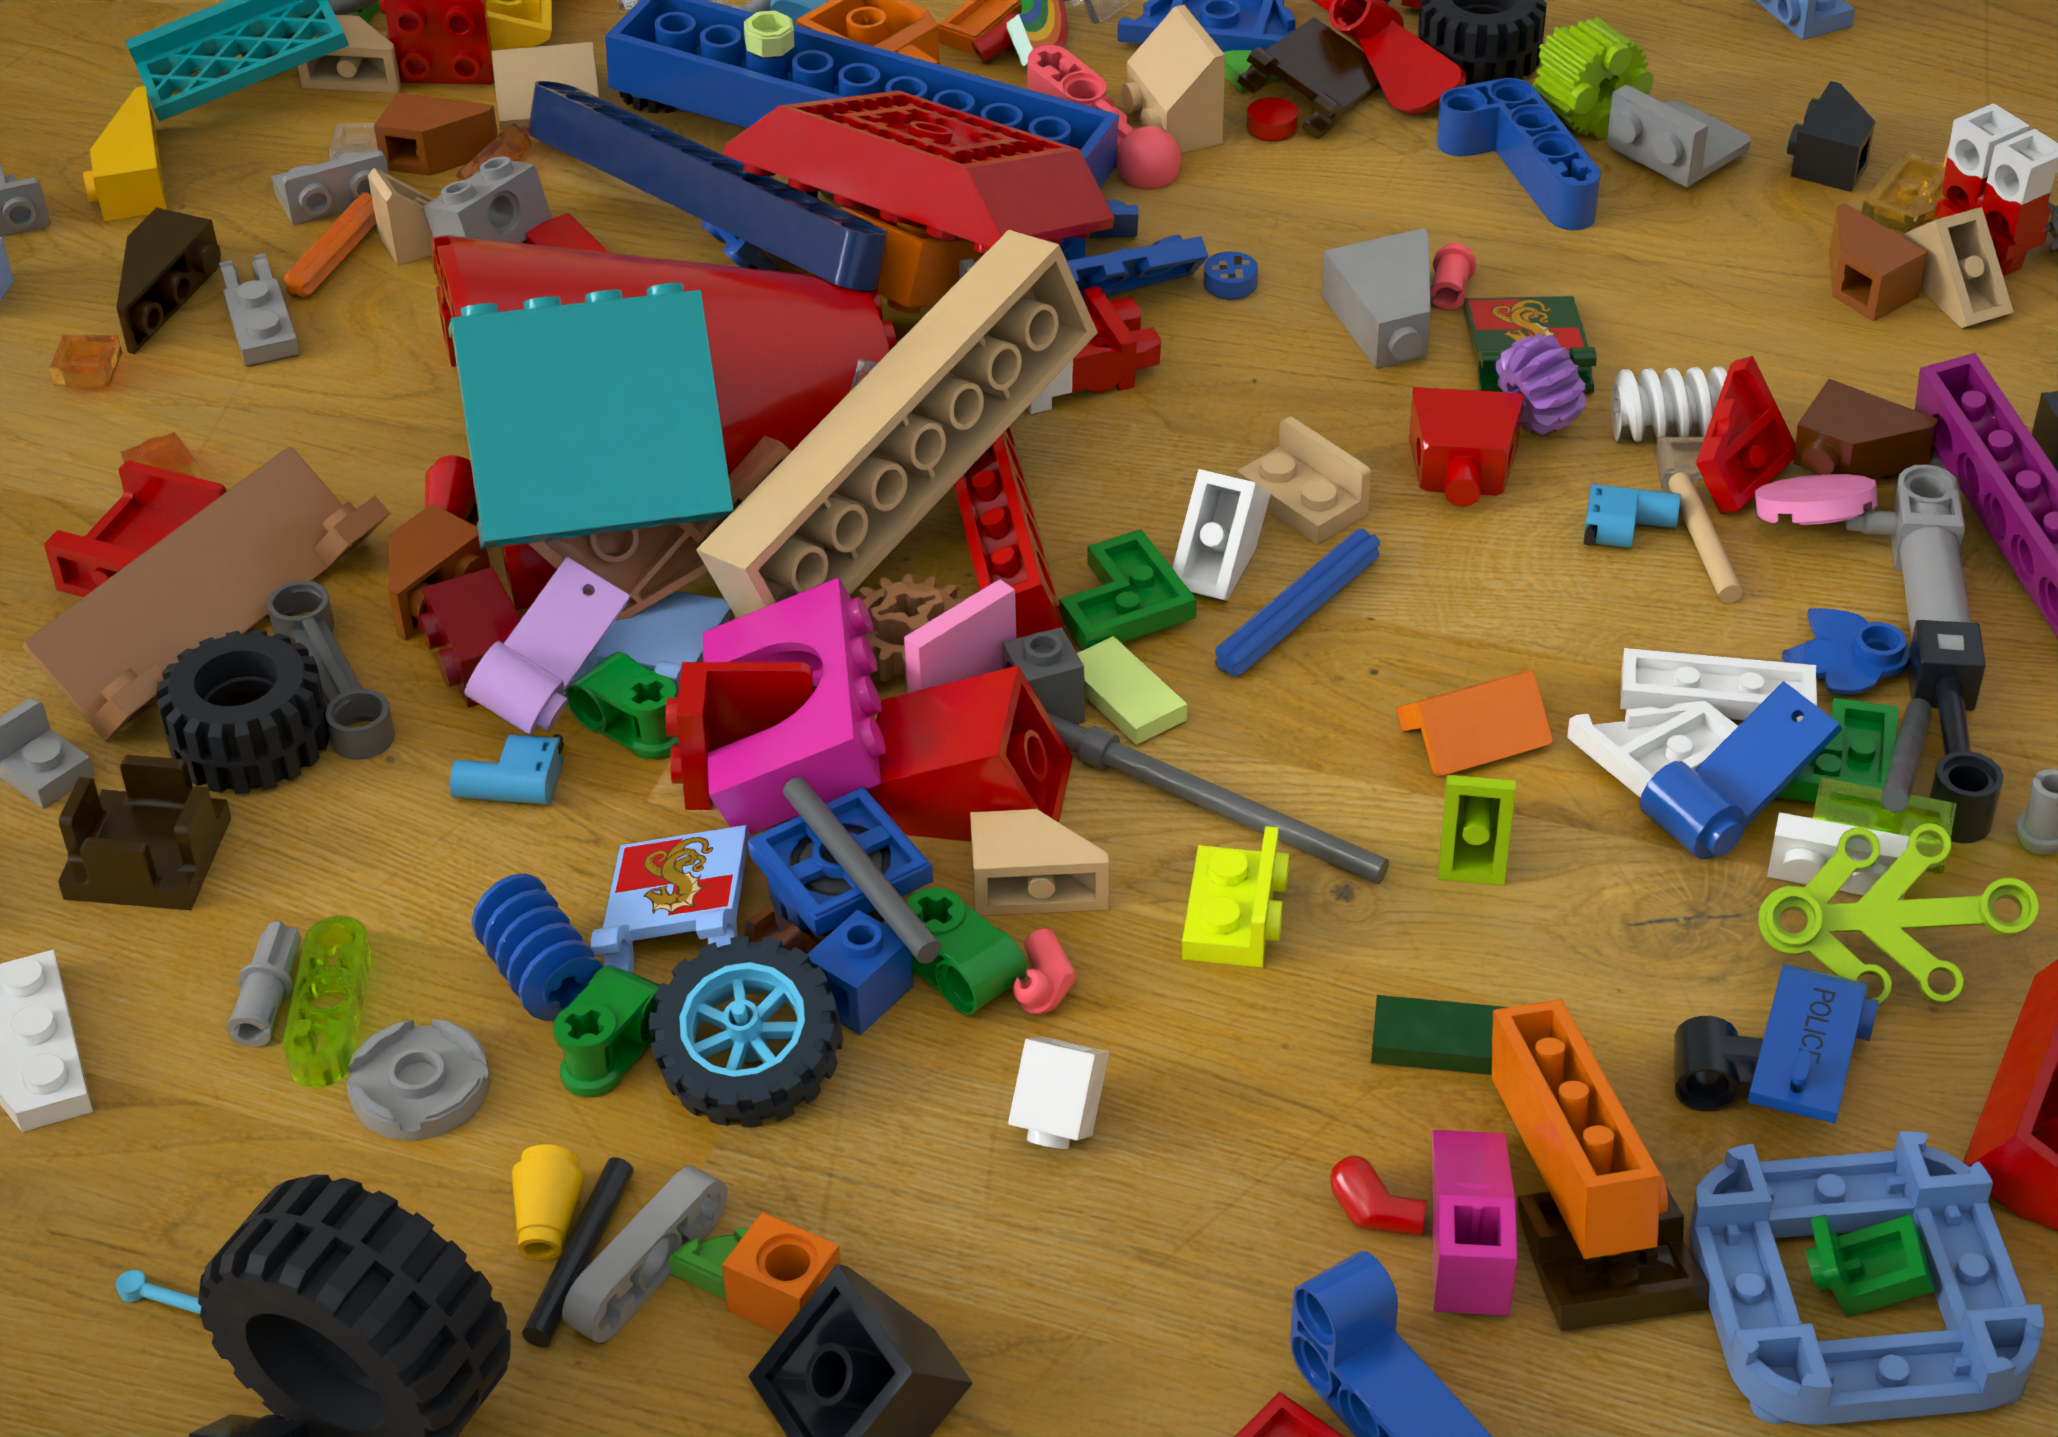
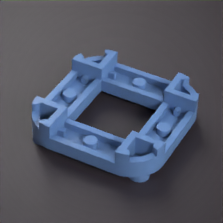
M1911 1131L1898 1132L1894 1151L1759 1162L1754 1144H1747L1727 1150L1725 1162L1711 1170L1700 1184L1697 1185L1689 1226L1691 1247L1696 1263L1709 1284L1708 1304L1728 1370L1737 1387L1750 1400L1752 1412L1760 1420L1770 1424H1783L1790 1421L1807 1425H1825L1988 1410L2002 1404H2011L2022 1397L2044 1330L2043 1310L2041 1304L2028 1305L1988 1204L1993 1181L1979 1161L1969 1167L1944 1151L1926 1146L1927 1133ZM1824 1214L1827 1215L1836 1233L1854 1232L1911 1214L1921 1233L1935 1288L1934 1295L1947 1330L1818 1341L1812 1323H1801L1774 1238L1814 1235L1811 1218Z

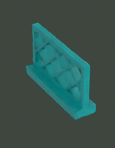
M225 0L125 40L142 82L146 86L149 100L159 122L349 46L328 0ZM295 33L291 39L283 38L284 36ZM316 34L323 35L321 37L311 40ZM248 52L243 58L236 57L239 54ZM269 53L276 54L274 56L264 59ZM201 71L196 77H189L190 74ZM222 72H227V73H229V74H226V75H224V76H221V77L217 78ZM174 91L181 92L177 95L170 97Z

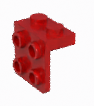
M380 0L381 12L386 14L388 27L386 38L395 47L400 83L489 85L493 81L492 46L486 0Z
M682 662L678 697H667L666 733L667 737H678L679 745H672L670 772L672 784H683L685 810H711L712 799L709 796L708 752L781 723L808 701L814 693L813 670L810 665L804 662Z

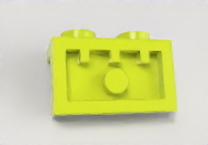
M1265 826L1262 851L1198 845L1182 938V960L1263 968L1267 941L1279 942L1281 934L1283 901L1273 900L1274 892L1286 893L1288 884L1290 853L1278 852L1279 827Z

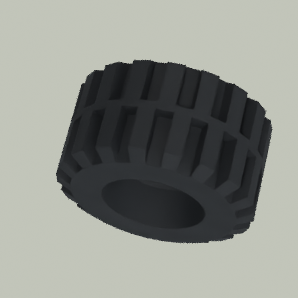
M1420 0L1418 38L1460 66L1466 73L1465 85L1502 78L1523 80V76H1530L1535 72L1536 66L1540 65L1541 58H1539V53L1541 50L1539 46L1543 44L1547 2L1544 0Z
M252 630L250 634H240L239 631L228 632L225 637L218 639L210 637L200 641V646L195 649L187 648L177 656L178 663L168 664L163 671L164 680L158 682L156 690L157 704L171 757L182 759L187 763L191 781L196 786L207 783L209 791L222 793L227 789H234L235 794L250 793L251 789L263 787V791L277 787L276 782L283 779L291 781L300 776L301 768L313 766L320 758L318 751L327 747L329 741V730L325 717L327 707L317 663L314 656H309L308 649L300 642L291 643L289 636L280 633L268 636L267 631Z

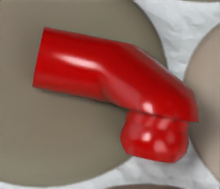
M1017 13L1007 15L1000 24L971 42L974 52L983 63H987L1005 50L1015 49L1006 27V22L1018 15Z
M1348 1156L1333 1167L1330 1175L1332 1192L1352 1223L1363 1229L1422 1237L1427 1200L1390 1195L1371 1163L1363 1157Z

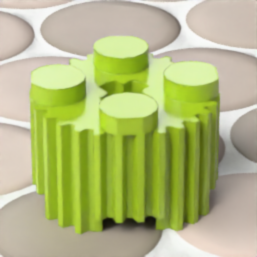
M1598 17L1594 20L1587 19L1586 23L1579 21L1577 27L1571 25L1569 29L1566 26L1556 27L1552 36L1547 35V42L1539 46L1541 50L1539 53L1540 63L1543 65L1536 71L1539 77L1533 82V87L1556 116L1579 134L1582 133L1585 136L1591 134L1598 139L1607 138L1612 94L1615 90L1627 84L1648 95L1652 89L1654 77L1652 73L1645 69L1648 66V62L1645 61L1647 56L1643 53V49Z

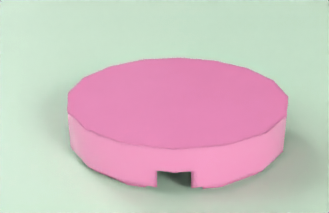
M1822 474L1800 476L1775 481L1755 490L1757 516L1770 523L1778 522V513L1792 514V523H1799V525L1833 523L1857 518L1858 515L1864 513V505L1865 509L1871 511L1878 506L1875 480L1858 475Z

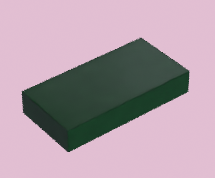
M1377 995L1371 1063L1492 1075L1493 1010L1508 1007Z

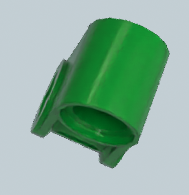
M615 652L571 683L565 690L571 712L584 727L590 731L599 732L628 748L636 756L645 759L667 757L671 755L672 745H679L678 737H667L666 701L667 697H678L675 682L669 677L657 674L642 666L625 653Z
M935 887L922 889L907 899L906 903L941 944L939 955L929 963H920L911 953L912 971L941 993L947 1002L960 1013L965 1015L975 1013L1013 987L1017 977L1020 980L1026 977V961L1016 942L1006 932L995 928L965 904L957 894L947 889Z
M613 965L603 966L596 972L589 985L577 998L557 1015L553 1022V1034L558 1046L564 1051V1059L560 1064V1078L565 1089L575 1095L589 1097L607 1093L619 1084L627 1071L651 1046L650 1043H653L649 1031L650 1012L657 1013L658 1007L655 1002V996L661 986L660 984Z

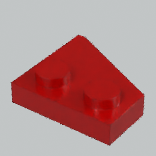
M1754 356L1738 359L1730 364L1696 460V465L1720 514L1739 511L1755 496V490L1768 484L1794 460L1796 443Z

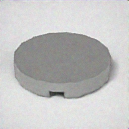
M431 1019L433 1026L421 1025L416 1027L413 1020L395 1023L371 1035L352 1056L348 1067L350 1075L347 1080L352 1111L365 1128L386 1138L416 1141L441 1136L466 1123L483 1105L490 1085L484 1047L471 1031L450 1021Z

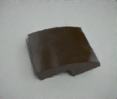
M1667 1187L1668 1210L1665 1214L1659 1215L1657 1247L1589 1259L1583 1258L1549 1191L1518 1196V1211L1528 1247L1544 1293L1561 1331L1708 1309L1709 1284L1683 1241L1684 1215Z

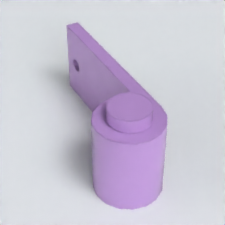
M566 557L505 643L495 642L483 656L466 685L465 695L529 735H532L539 727L549 731L557 722L568 703V698L563 696V693L629 602L630 595L571 558ZM589 589L593 592V595L583 593V591Z

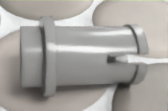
M2045 769L2039 771L2036 774V778H2033L2027 810L2018 816L2015 825L2016 834L2022 846L2028 851L2040 855L2052 854L2058 850V770Z

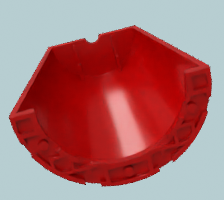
M452 235L431 238L433 269L439 287H436L439 313L451 367L457 365L453 338L449 337L448 328L451 317L461 316V308L466 306L495 303L498 304L499 312L523 310L524 301L549 296L560 297L561 305L586 303L585 295L602 290H621L623 298L647 296V288L666 283H682L684 292L701 290L728 476L764 435L781 441L790 451H793L897 344L892 322L890 320L883 321L882 303L877 289L873 291L849 289L833 284L816 275ZM527 543L501 546L505 573L514 607L516 610L529 608L557 569Z

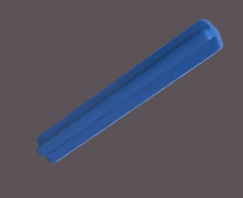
M1356 529L1216 647L1217 659L1215 664L1220 671L1225 670L1231 677L1240 676L1377 559L1380 554L1377 548L1380 545L1379 538L1375 534L1370 535L1365 529Z

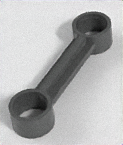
M294 581L278 587L267 600L273 634L280 633L289 636L291 643L300 642L308 649L309 656H314L318 666L323 694L328 703L325 717L334 751L342 757L356 760L372 758L383 753L390 747L395 737L388 700L377 691L362 689L332 634L334 619L327 590L322 585L312 581ZM311 612L306 615L292 617V615L298 613ZM360 721H373L361 727H347Z

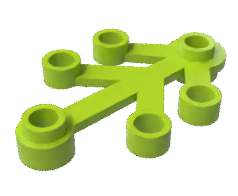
M1926 823L1912 831L1907 842V849L1859 902L1828 904L1853 872H1863L1870 869L1878 859L1880 843L1877 836L1866 828L1856 827L1842 834L1836 853L1805 887L1785 886L1769 894L1761 905L1758 925L1766 943L1780 953L1799 955L1809 952L1836 976L1857 980L1865 974H1872L1878 977L1882 982L1883 992L1878 997L1872 999L1879 1000V1007L1887 1000L1892 989V981L1889 974L1878 965H1864L1831 934L1860 931L1919 981V990L1927 1001L1936 1005H1945L1953 1002L1962 991L1964 985L1962 972L1955 964L1945 960H1938L1902 929L1984 925L1991 933L1997 936L2014 937L2027 931L2035 921L2039 910V903L2034 890L2027 883L2016 878H2002L1992 882L1982 896L1899 900L1927 868L1941 865L1951 850V838L1948 832L1937 824ZM1922 835H1933L1940 840L1942 852L1934 857L1923 856L1916 848V840ZM1856 838L1863 839L1870 845L1872 854L1863 861L1852 860L1845 852L1846 843ZM2002 898L2013 900L2019 907V918L2012 922L2000 920L1994 913V903ZM1788 910H1797L1805 916L1807 926L1799 933L1787 932L1780 924L1781 915ZM1934 971L1949 973L1954 980L1953 991L1944 995L1933 992L1928 984V976Z

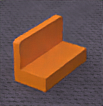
M1534 670L1504 676L1396 707L1402 732L1421 728L1432 771L1436 776L1448 775L1550 745L1553 741Z

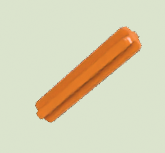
M367 192L360 194L286 272L284 280L288 285L286 290L290 295L294 296L297 294L303 299L310 297L374 228L377 223L370 194Z

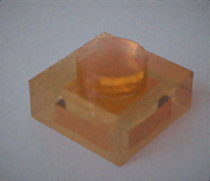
M63 335L49 367L54 386H78L80 388L109 387L123 353L119 336Z
M175 432L163 437L150 438L141 445L121 452L123 462L129 460L201 479L196 459Z

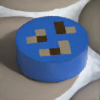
M1233 251L1221 252L1212 255L1204 263V287L1216 297L1239 299L1251 294L1257 288L1258 264L1247 254Z

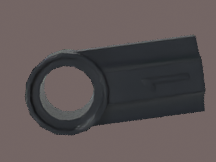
M1697 1016L1684 1021L1678 1026L1674 1034L1676 1097L1682 1104L1699 1111H1718L1736 1102L1737 1098L1748 1099L1763 1038L1738 1036V1031L1733 1024L1719 1017Z

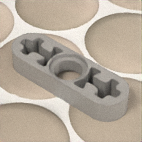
M690 1165L679 1170L575 1280L563 1305L562 1317L564 1323L597 1343H603L611 1339L671 1275L669 1266L671 1255L692 1239L698 1237L701 1242L715 1227L726 1205L728 1193L726 1184L695 1166Z

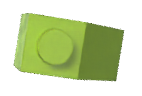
M1447 775L1438 880L1505 885L1516 781Z

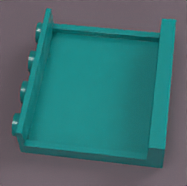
M666 283L647 288V296L623 298L621 290H602L585 295L586 303L561 305L560 297H539L524 301L523 310L499 312L498 304L484 303L461 308V316L451 317L448 331L449 337L453 338L479 515L477 529L480 549L723 519L734 511L701 290L684 292L682 283Z

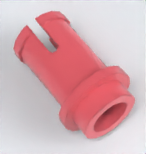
M1450 243L1435 253L1433 269L1436 274L1430 289V297L1434 296L1432 303L1438 308L1453 310L1460 307L1464 302L1467 280L1474 275L1477 266L1476 258L1467 246L1460 243Z

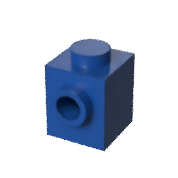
M858 909L807 954L810 957L812 967L817 968L819 966L829 982L838 1008L839 1022L859 1035H862L913 987L912 955L910 950L888 923H881Z

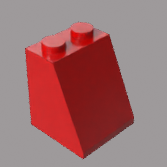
M1019 665L881 700L882 710L877 714L876 723L882 733L886 753L879 756L881 784L869 788L867 791L905 835L972 842L970 812L1038 809L1059 822L1073 756Z

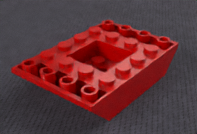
M902 91L779 105L724 146L723 156L743 162V170L760 176H775L778 174L789 178L788 185L802 191L818 192L822 189L833 193V201L844 206L863 208L868 205L880 209L879 217L901 224H909L914 221L926 225V233L936 238L957 240L959 237L974 242L973 249L982 254H985L1008 230L1056 244H1062L1064 238L1086 239L1090 237L1092 232L1113 228L1115 218L1079 149Z

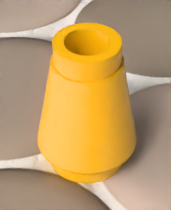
M551 1144L531 1146L522 1152L520 1162L516 1163L512 1168L518 1238L517 1250L521 1255L529 1259L551 1260L559 1257L562 1253V1244L565 1241L585 1180L584 1172L579 1168V1157L568 1148Z

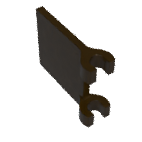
M1315 17L1268 49L1255 48L1246 60L1252 65L1237 80L1238 83L1249 91L1256 93L1274 74L1313 101L1311 107L1316 111L1310 118L1304 121L1301 128L1317 139L1323 137L1342 114L1381 87L1365 52Z

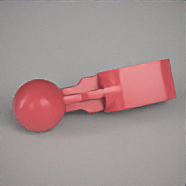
M1044 45L1033 49L1029 53L1026 89L1119 114L1116 168L1119 176L1126 184L1140 189H1157L1171 184L1177 178L1182 165V154L1178 142L1169 132L1155 126H1143L1133 129L1128 125L1127 115L1114 106V102L1106 96V82L1065 48L1056 45Z

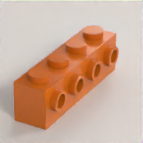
M1558 999L1493 1010L1491 1079L1583 1258L1612 1256L1624 1252L1657 1247L1659 1215L1665 1214L1668 1210V1194L1664 1178L1654 1164L1635 1126L1631 1123L1613 1091L1611 1083L1604 1075L1563 1000Z

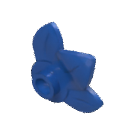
M1810 608L1808 610L1809 625L1816 639L1786 649L1782 653V659L1786 663L1816 665V679L1825 678L1827 691L1838 694H1858L1874 688L1880 679L1902 673L1907 668L1910 660V648L1906 643V636L1896 626L1884 622L1869 623L1859 614L1825 608Z

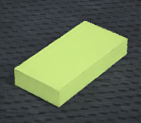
M1114 636L1077 653L1084 665V697L1135 745L1187 721V703Z

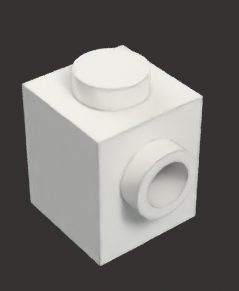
M1043 1036L1025 1039L1008 1124L1028 1129L1027 1141L1058 1149H1069L1070 1139L1080 1140L1092 1136L1109 1051Z

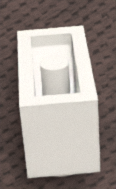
M1198 469L1172 567L1192 593L1228 601L1256 550L1271 494L1270 491L1256 482Z

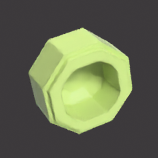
M777 11L756 12L744 21V39L747 51L764 58L779 57L787 53L794 47L792 18Z

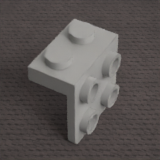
M1627 84L1615 90L1612 94L1606 146L1626 155L1630 160L1641 163L1666 176L1674 183L1689 187L1750 149L1751 137L1682 101L1671 100L1663 103Z

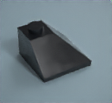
M841 1264L835 1265L748 1376L787 1437H930L973 1384L934 1328L851 1268Z

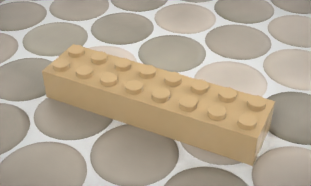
M1008 230L696 549L735 618L838 577L850 596L1098 333L1059 244Z

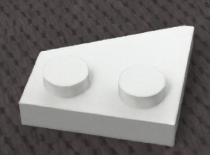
M1704 700L1677 703L1669 708L1642 707L1626 709L1625 721L1593 725L1589 714L1575 715L1569 719L1567 738L1641 798L1647 783L1665 765L1674 761H1683L1695 770L1738 726Z

